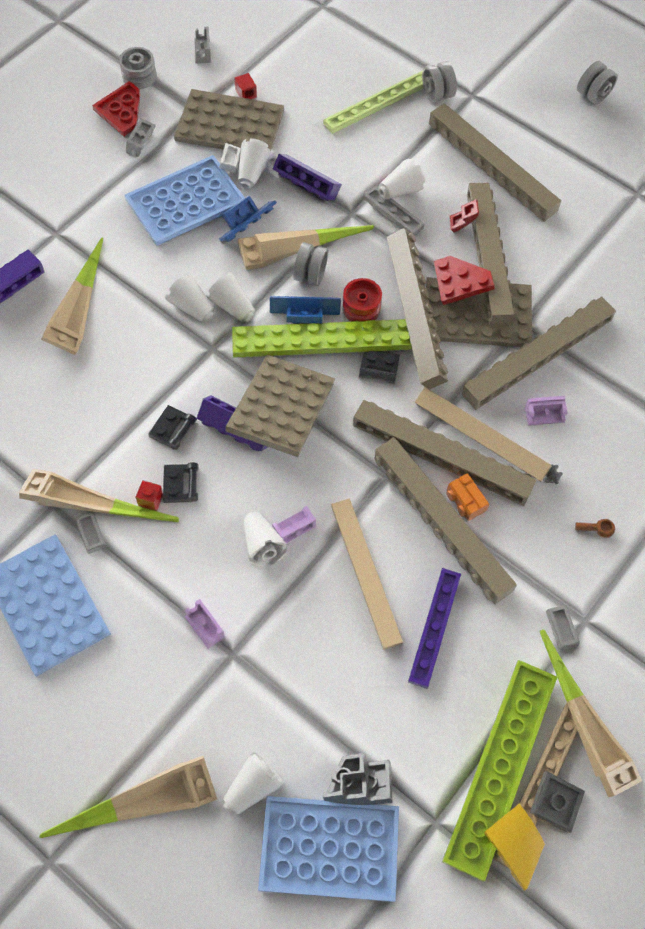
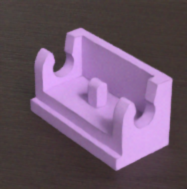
M565 396L528 399L525 405L528 426L565 423V415L567 414Z
M305 506L302 511L278 524L276 522L273 523L272 527L288 543L315 528L316 518L309 508Z
M201 599L195 602L194 608L191 610L187 608L185 610L186 620L207 649L225 638L223 629Z

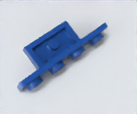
M247 196L222 214L231 230L220 237L219 240L221 242H230L236 237L235 234L237 232L245 231L249 228L248 224L260 220V215L271 212L277 202L275 200L270 201L258 209L252 198Z
M270 296V313L287 314V322L293 324L322 323L323 315H340L341 298Z

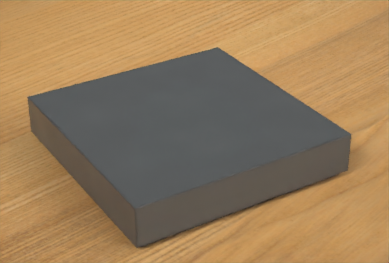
M546 771L543 773L530 814L567 833H571L585 791Z

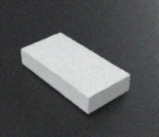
M225 143L219 168L235 173L241 149Z

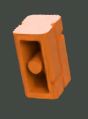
M466 473L448 484L447 497L451 502L454 501L456 503L458 513L461 517L465 516L467 521L488 510V501L469 474Z

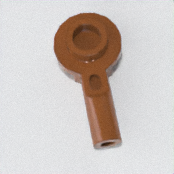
M609 519L598 520L597 524L576 522L575 530L596 531L600 537L609 538L615 533V525Z

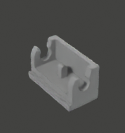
M209 26L204 27V34H199V30L196 28V38H194L195 63H211Z
M140 118L126 142V153L130 154L132 150H135L136 156L139 157L141 150L152 135L156 125Z

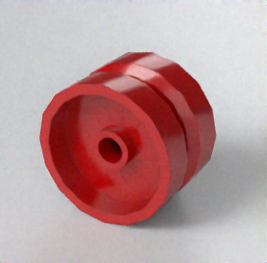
M358 278L347 283L343 291L342 311L344 316L349 321L364 322L376 320L381 311L382 290L380 286L368 278Z

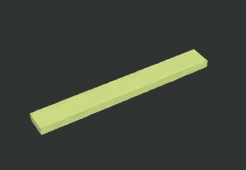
M423 71L324 119L323 124L333 134L423 89Z

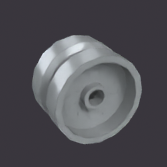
M132 47L123 51L119 58L123 82L127 83L130 81L139 89L151 86L156 81L157 73L154 57L150 50L144 47Z
M448 61L440 62L436 66L429 65L424 67L422 72L423 87L430 102L441 101L442 98L448 99L456 95V75Z
M596 61L581 76L577 84V91L583 96H587V99L593 104H599L613 90L618 80V74L611 69H607V66L601 61Z
M303 242L296 257L293 274L294 280L304 282L308 278L309 284L319 286L327 265L328 248L318 246L314 251L313 244Z

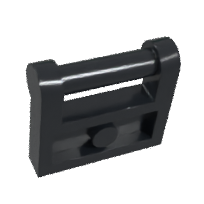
M383 351L364 352L359 378L370 377L387 380L389 383L395 384L400 354ZM366 368H368V369H374V370H380V371H386V372H391V374H389V373H383V372H377V371H372V370H366Z
M167 405L148 435L150 438L174 450H178L181 440L197 419L192 414H186ZM185 421L175 437L170 439L180 422Z
M198 463L164 465V503L198 501V493H196ZM184 473H189V493L183 494Z

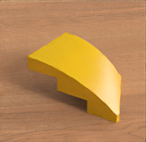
M519 803L487 829L484 834L498 850V855L511 870V875L525 891L528 889L545 843L531 818Z

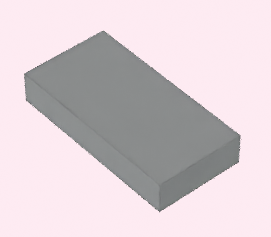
M94 512L74 518L88 554L107 547Z
M563 605L547 609L546 614L559 650L579 645L580 641L567 606Z

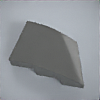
M364 753L343 756L338 764L337 771L334 772L331 778L332 782L327 792L323 793L324 801L353 805L392 803L390 760L368 762Z

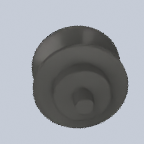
M551 464L552 467L546 474L547 479L545 483H555L556 485L559 483L558 480H560L563 473L557 472L558 465Z

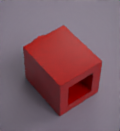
M249 73L234 77L235 90L239 97L246 99L257 98V86Z
M142 480L135 496L138 506L157 511L163 498L161 485Z

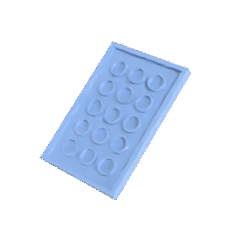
M214 155L125 194L126 201L156 246L222 216V214L244 199V196L226 171L219 168L220 163Z
M56 534L0 563V609L36 677L111 635Z
M267 796L258 891L395 902L399 806L377 804L353 805L324 800Z

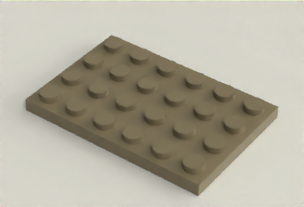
M191 89L177 126L174 140L224 150L225 143L241 149L242 142L245 139L246 142L250 141V139H257L268 144V149L271 151L284 113V105Z
M427 277L426 289L430 295L428 300L433 308L432 316L437 324L435 329L440 337V341L522 347L525 343L529 344L532 342V285L511 283L510 294H513L512 306L516 309V318L512 320L511 326L489 327L484 293L443 305L437 278Z
M266 355L227 423L225 431L299 457L334 385L335 378Z

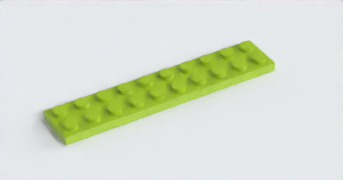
M406 319L232 327L233 358L266 355L281 356L412 350Z
M517 661L442 863L485 882L496 848L484 832L506 815L512 807L557 676L523 661Z

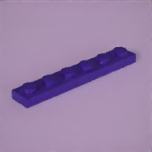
M445 568L441 569L408 683L426 689L429 687L461 573Z

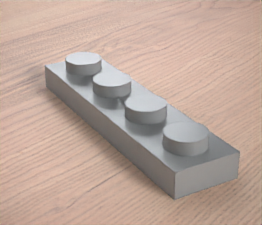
M374 186L364 194L363 199L401 229L405 228L415 236L424 228L425 224L395 200L381 197L377 186Z

